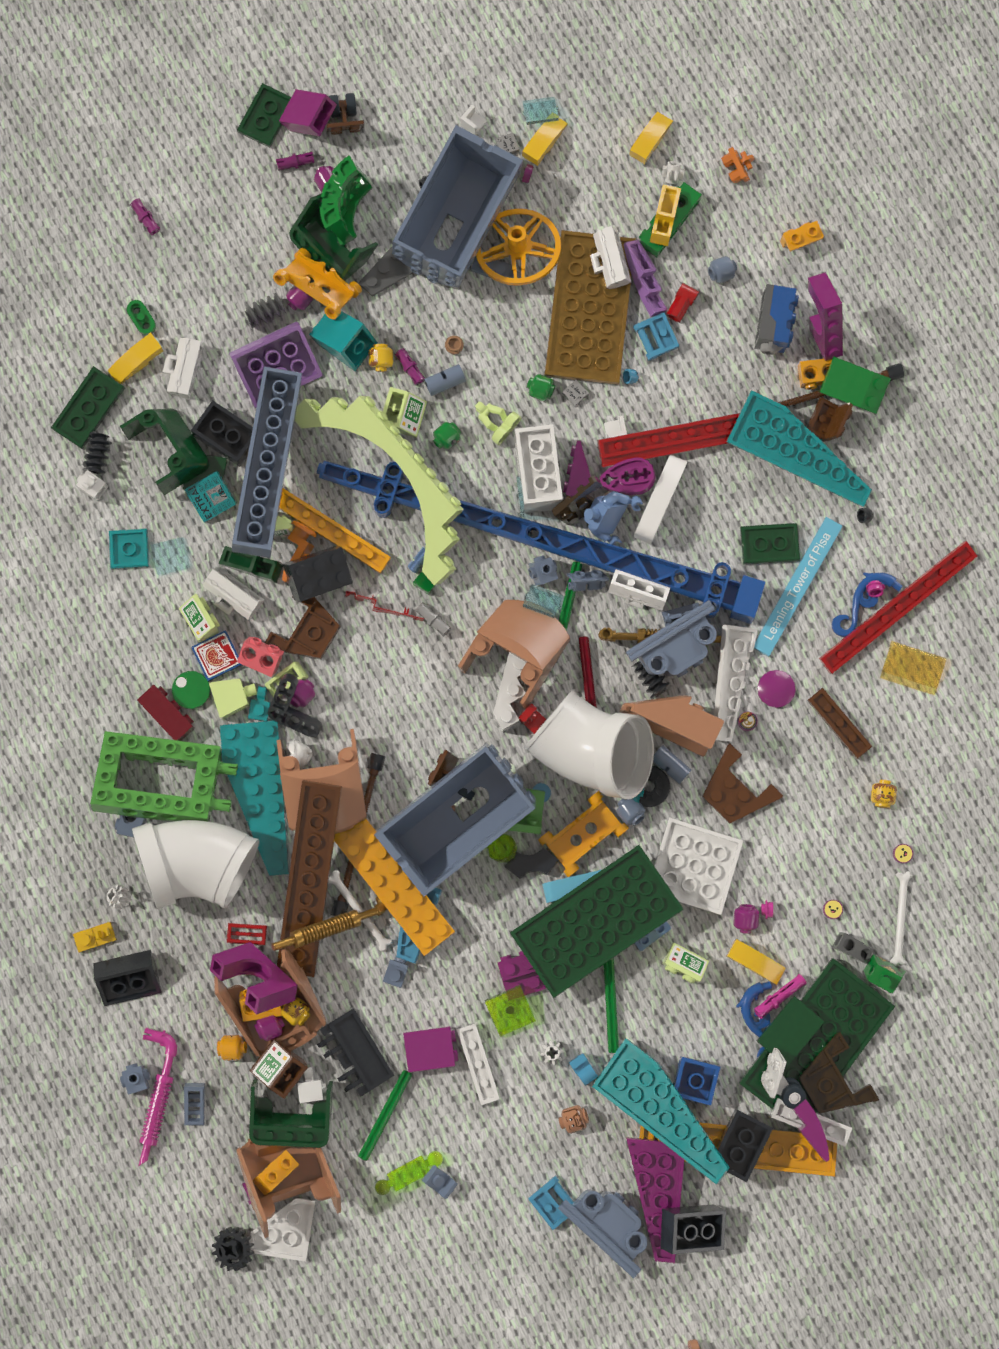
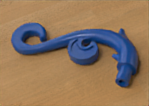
M864 572L863 575L866 578L859 583L853 596L852 624L850 628L844 630L840 626L842 620H849V616L838 615L832 621L833 632L840 637H846L857 626L860 605L870 609L877 604L878 597H870L869 595L868 599L863 597L866 586L871 581H880L881 584L888 587L892 586L899 592L903 585L896 581L897 578L883 572Z
M770 981L765 983L758 982L750 986L736 1005V1008L741 1007V1013L748 1028L758 1037L763 1033L761 1029L769 1025L771 1018L768 1013L758 1022H755L751 1016V1003L754 998L757 1001L759 994H762L763 991L772 989ZM761 1047V1048L759 1049V1051H758V1053H757V1057H758V1056L760 1055V1053L763 1051L764 1047Z

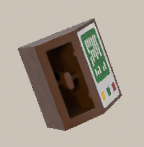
M273 1039L249 1071L267 1088L285 1099L308 1069V1066L304 1059Z

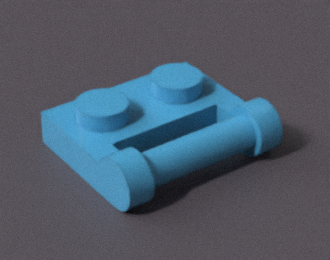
M665 313L656 315L633 326L644 345L648 361L679 348V343ZM647 327L650 328L657 343L658 349L656 350L653 349L644 330Z
M556 1175L528 1197L529 1201L552 1230L568 1217L558 1209L559 1205L548 1190L552 1187L563 1201L566 1199L570 1204L574 1203L559 1184V1179Z

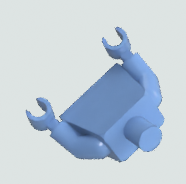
M612 491L605 496L594 499L591 507L584 512V520L589 524L588 528L591 533L604 542L608 541L612 545L617 541L622 544L618 536H610V534H613L629 504H631L634 511H640L641 509L637 504L643 503L638 496L629 498L628 495Z

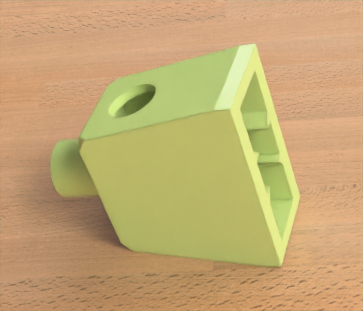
M241 679L209 683L221 720L249 707L247 698L257 695L255 684L243 686Z

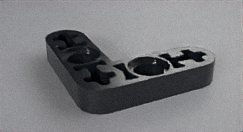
M285 674L279 682L268 709L269 718L308 737L318 736L322 729L321 722L289 706L299 681L295 675ZM287 681L291 683L289 689L285 688ZM278 695H285L288 700L283 701ZM294 716L298 718L299 722H293L290 719V717Z

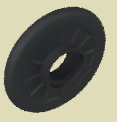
M652 766L648 781L653 782L655 787L650 792L644 790L643 797H640L639 802L644 807L660 805L666 800L670 792V781L666 773L660 768Z

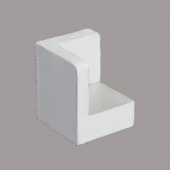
M473 105L461 117V126L474 135H477L487 123L484 118L475 112V106Z
M619 416L618 420L604 423L607 438L627 434L623 416Z

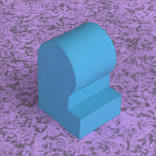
M581 1053L569 1062L585 1086L598 1078L584 1053Z

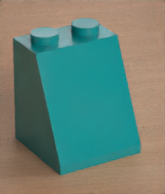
M341 311V314L336 319H330L324 314L309 334L316 344L353 371H356L369 355V349L378 343L362 322Z

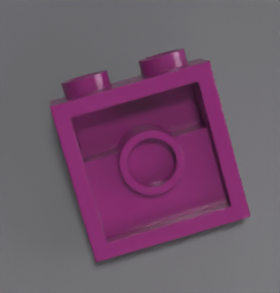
M522 951L519 952L520 956L512 958L510 954L500 957L501 961L497 962L508 1000L546 989L544 983Z

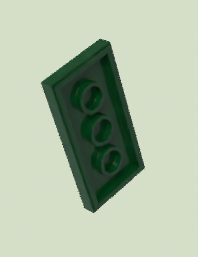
M93 366L53 423L51 429L83 449L90 439L89 433L97 430L125 387Z

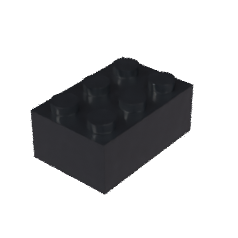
M212 400L191 429L193 436L239 467L248 457L253 427Z
M333 546L283 564L295 601L301 602L353 583L343 549L340 546Z
M737 1109L734 1110L716 1149L729 1166L727 1173L747 1182L773 1128Z
M714 1204L662 1208L660 1248L671 1254L724 1250L726 1210Z

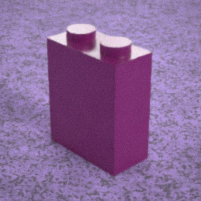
M295 89L279 122L291 132L320 137L337 104L326 94Z
M450 1026L403 1033L408 1072L453 1067L455 1062L459 1061L458 1051L453 1050L452 1043L456 1042L455 1030H451Z

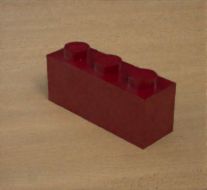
M152 685L137 701L173 740L182 741L195 729L192 725L194 721L187 713L184 716L179 711L181 707L174 699L171 702L167 699L168 693L161 686L157 688L155 685Z

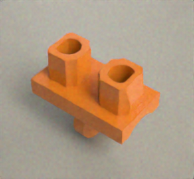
M734 147L729 148V153L721 159L726 168L734 164L737 168L728 173L733 183L742 180L744 182L749 181L750 178L744 166L746 165L748 170L752 169L751 162L754 161V156H747L746 152L743 151L740 153L742 159H740L737 150H734Z

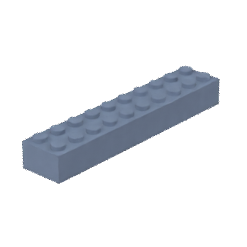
M264 367L232 540V552L271 558L302 373Z

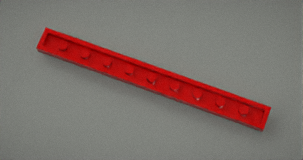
M967 541L961 543L822 655L819 660L827 671L833 674L978 557Z

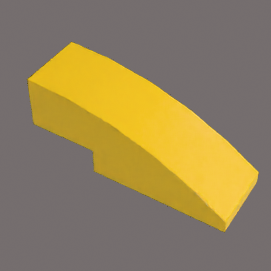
M657 112L631 147L629 155L645 164L661 142L673 120Z
M551 114L523 149L522 157L538 166L546 153L548 154L568 123Z
M668 185L662 186L650 238L651 243L668 246L681 188Z
M150 332L125 352L108 369V372L115 381L122 384L149 365V361L161 354L163 349Z
M737 939L734 940L726 955L727 958L775 985L778 984L786 969L776 961Z

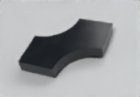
M542 848V850L533 855H523L515 852L504 867L521 879L530 872H541L548 875L559 859Z

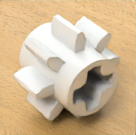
M669 161L667 166L663 165L662 177H665V182L678 184L679 179L683 180L685 168H681V163Z
M118 884L116 889L111 888L107 893V901L110 902L109 906L118 910H122V906H128L131 902L129 889Z
M549 1040V1046L542 1045L545 1052L540 1053V1055L546 1056L545 1063L548 1060H552V1064L555 1065L556 1059L562 1061L559 1055L564 1050L558 1049L559 1042L554 1046L552 1041ZM550 1047L558 1051L554 1058L546 1054L550 1051Z

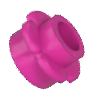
M874 580L866 586V591L870 597H880L884 593L885 585L881 584L880 581Z
M767 900L765 904H761V916H765V919L773 918V902H767Z

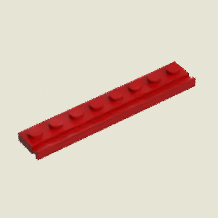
M740 413L597 440L602 461L601 465L602 467H607L631 458L649 459L727 444L726 441Z

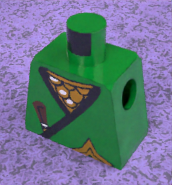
M872 954L864 968V973L869 982L892 994L906 973L905 970L875 954Z

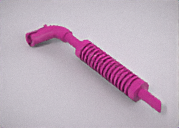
M147 1027L144 1033L151 1034L152 1036L143 1035V1040L160 1043V1046L166 1047V1058L162 1074H156L155 1080L157 1081L154 1082L156 1085L153 1086L155 1089L152 1090L154 1093L151 1094L153 1097L150 1098L152 1101L149 1102L151 1105L148 1106L150 1109H147L149 1113H146L148 1116L145 1117L147 1120L144 1121L146 1124L143 1125L145 1128L142 1129L144 1132L141 1133L143 1136L140 1137L139 1141L144 1145L138 1166L148 1161L151 1146L157 1145L158 1140L156 1138L159 1137L157 1134H160L158 1130H161L159 1126H162L160 1122H163L161 1119L164 1118L162 1115L165 1114L163 1111L166 1110L164 1107L167 1106L165 1103L168 1102L166 1099L169 1098L167 1095L170 1094L168 1091L171 1090L169 1087L172 1086L170 1083L172 1084L174 1078L169 1076L174 1056L176 1057L177 1055L176 1041L171 1035L165 1033L166 1030L161 1032Z

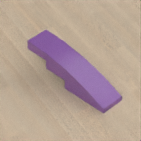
M639 240L624 243V250L634 284L650 317L665 313L668 309L659 296L662 289L653 275L657 269Z

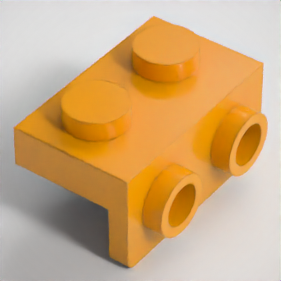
M818 221L807 222L797 229H790L784 232L780 242L783 248L787 246L791 252L823 239L824 235Z

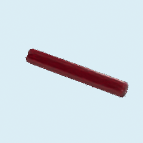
M583 636L579 637L578 640L585 701L597 708L589 637Z

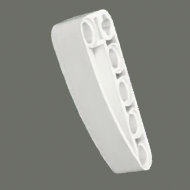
M670 454L638 524L634 538L650 545L652 544L688 461Z

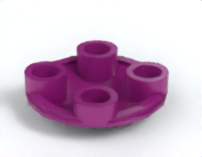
M772 670L765 673L759 680L757 687L758 696L762 702L774 708H781L789 704L794 698L796 691L795 682L791 676L780 670Z

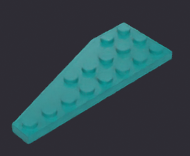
M750 391L726 442L864 507L872 489L797 419L786 406L757 392Z
M275 721L220 725L222 762L238 764L237 775H228V778L253 838H257L260 841L258 850L269 876L288 875L284 797L277 740H279L278 723Z
M625 1039L592 1087L716 1185L719 1184L729 1170V1166L660 1064L629 1039Z

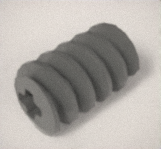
M274 293V299L267 296V302L260 299V305L254 301L253 308L247 304L245 314L251 328H254V322L260 326L261 319L267 323V316L274 320V313L281 317V310L285 313L286 311L277 293Z

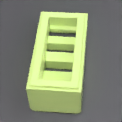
M299 662L291 663L265 683L273 697L276 692L273 683L276 682L279 685V679L285 674L295 675L292 670H295L298 674V680H306L308 678L307 673ZM287 681L285 688L289 689L291 683Z

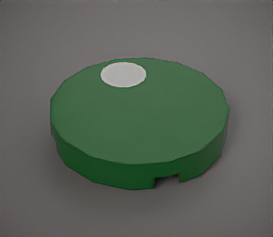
M196 671L181 673L172 684L174 700L185 709L200 708L210 697L211 688L209 682L204 675Z

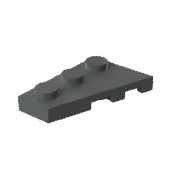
M391 247L358 284L373 297L398 281L405 279L413 274V272L410 270L411 267L405 265L394 256Z

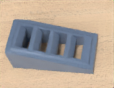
M185 1083L184 1125H204L205 1083ZM189 1091H200V1093H189ZM200 1098V1102H189V1099ZM189 1107H200V1110H189ZM189 1115H200V1118H189Z

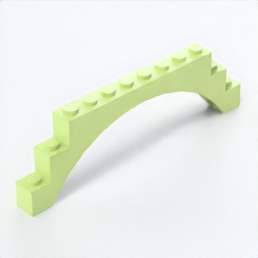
M359 396L349 407L343 398L332 397L322 408L315 399H304L297 406L295 422L300 428L330 427L355 433L382 448L400 466L415 491L424 520L426 546L422 572L433 585L441 584L456 570L453 560L444 554L460 540L457 536V531L448 525L464 510L460 506L461 502L456 497H452L448 492V487L443 482H440L436 478V473L423 463L424 459L422 456L411 449L412 445L410 442L400 436L399 429L388 422L387 415L376 408V403L371 397Z

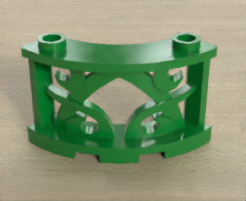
M350 155L331 172L332 176L328 183L325 182L321 194L320 214L323 225L328 232L332 230L336 234L341 246L346 245L357 237L354 228L355 212L362 198L373 188L367 176L356 165Z

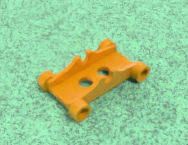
M300 248L294 254L295 259L286 268L277 270L273 275V279L278 285L284 286L287 282H290L325 305L324 312L330 319H336L341 314V309L352 298H356L362 292L361 286L357 282L346 283L340 278L334 268H331L329 272L326 271V263L312 260L309 251L304 248ZM322 287L328 288L330 292L325 293Z
M600 791L587 800L591 807L554 836L549 830L538 839L542 846L546 844L555 857L559 859V862L566 869L564 874L567 877H570L580 869L575 862L613 832L618 838L629 829L627 824H621L602 800L604 796ZM588 823L596 825L597 830L595 833L589 834L586 831L585 827ZM573 835L581 837L582 842L580 845L574 846L571 844L570 839Z

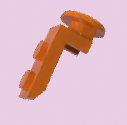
M292 521L295 528L287 538L299 545L290 561L310 555L314 545L306 540L309 535L315 538L317 536L311 528L298 521ZM284 570L282 580L288 583L286 573Z

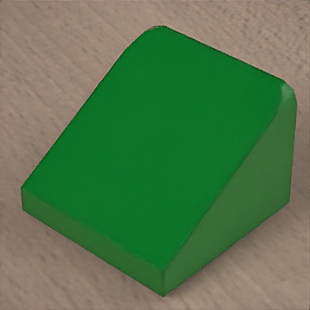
M423 572L413 581V585L428 595L436 586L432 584Z

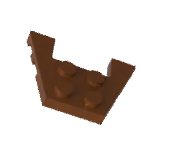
M313 597L300 602L307 606L308 609L288 641L270 632L264 643L276 645L284 653L322 659L341 626L319 601Z
M731 743L727 745L702 795L729 824L783 797L772 784L756 797L729 770L742 756Z

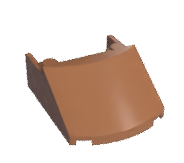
M504 600L477 631V636L458 667L465 674L475 657L487 655L494 644L527 662L520 674L522 681L530 686L520 701L521 706L526 710L570 641V637L563 625L543 608L525 601Z
M685 695L624 703L619 713L635 714L645 718L650 725L652 733L702 757L706 755L708 749H712L724 724V720L703 711L704 708L695 703L690 705L692 697Z
M350 729L352 747L343 748L339 752V764L300 770L298 760L293 756H285L281 739L277 740L280 776L288 826L291 831H295L303 780L342 786L335 834L349 830L357 823L367 819L354 729Z
M284 947L281 949L283 963L280 969L298 985L296 996L300 997L310 1007L309 1013L311 1014L301 1026H293L281 1016L285 1025L282 1027L283 1033L281 1036L274 1038V1040L289 1050H294L317 1035V1031L322 1026H325L326 1018L303 967L300 968L288 947ZM215 976V995L254 1054L261 1056L272 1040L265 1041L263 1038L260 1039L254 1026L257 1024L256 1020L243 1022L239 992L244 991L245 988L241 985L227 988L223 981H220Z
M249 1138L245 1145L236 1150L251 1205L257 1216L264 1238L269 1237L267 1220L275 1214L274 1203L309 1191L312 1192L317 1200L322 1201L331 1198L337 1214L341 1213V1197L321 1148L256 1145ZM287 1150L299 1165L271 1192L264 1195L252 1180L275 1158Z

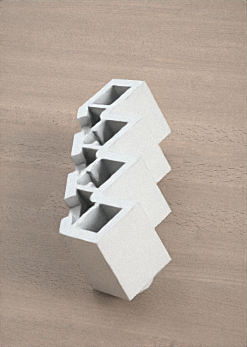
M510 652L493 711V717L502 732L519 723V718L511 705L520 701L526 693L518 679L521 678V671L527 662Z

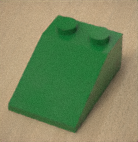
M833 356L819 392L846 403L850 402L854 406L877 414L891 378Z

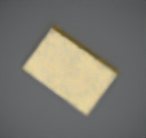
M891 641L880 678L935 695L947 658Z

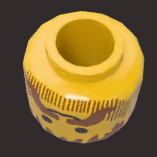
M374 344L369 349V366L375 368L376 372H386L387 368L393 366V350L388 347V344Z
M879 780V783L873 784L871 802L875 804V807L890 808V805H894L897 794L896 786L891 785L890 780Z
M298 996L295 997V1001L281 1005L283 1007L281 1015L293 1026H301L311 1015L309 1013L310 1007Z

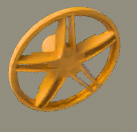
M510 209L500 212L495 221L508 236L506 237L500 228L493 223L492 226L505 242L489 248L488 251L481 253L480 247L476 258L481 269L490 278L507 285H527L541 280L553 270L560 257L561 240L557 228L547 217L533 210ZM516 214L533 217L523 227L519 225L510 227L501 220L503 217ZM539 219V222L537 223V225H535L534 228L532 229V231L530 232V234L527 235L526 233L532 228V226L535 224V222ZM542 222L549 227L554 236L555 249L531 241ZM526 255L551 259L543 270L532 276L525 277ZM511 256L514 278L505 277L494 272L486 263ZM516 260H521V278H517Z

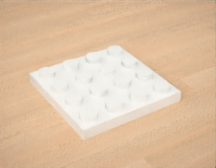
M669 817L654 867L680 903L721 915L743 840Z

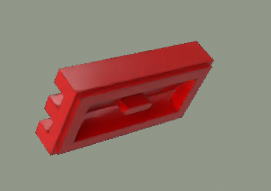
M228 923L226 943L246 944L251 942L255 945H266V925ZM232 927L263 930L262 933L232 931ZM231 935L262 937V941L231 939Z

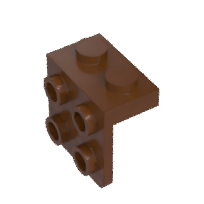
M823 397L819 398L807 428L823 442L841 437L845 431L844 425L852 415L853 410L851 409L853 404L849 402L838 406Z

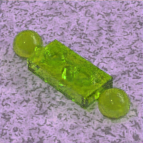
M432 1151L426 1160L420 1155L387 1173L389 1180L381 1179L376 1182V1193L386 1195L391 1187H394L397 1192L419 1180L429 1172L430 1166L436 1165L438 1167L442 1164V1154L438 1151Z

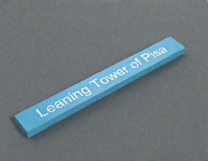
M828 517L824 519L755 641V650L768 657L770 656L839 534L842 525Z

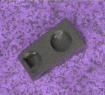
M839 932L832 948L864 964H867L873 952L872 948L843 932Z

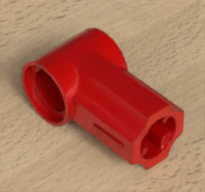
M682 283L666 315L673 321L680 323L689 306H692L696 300L699 291Z

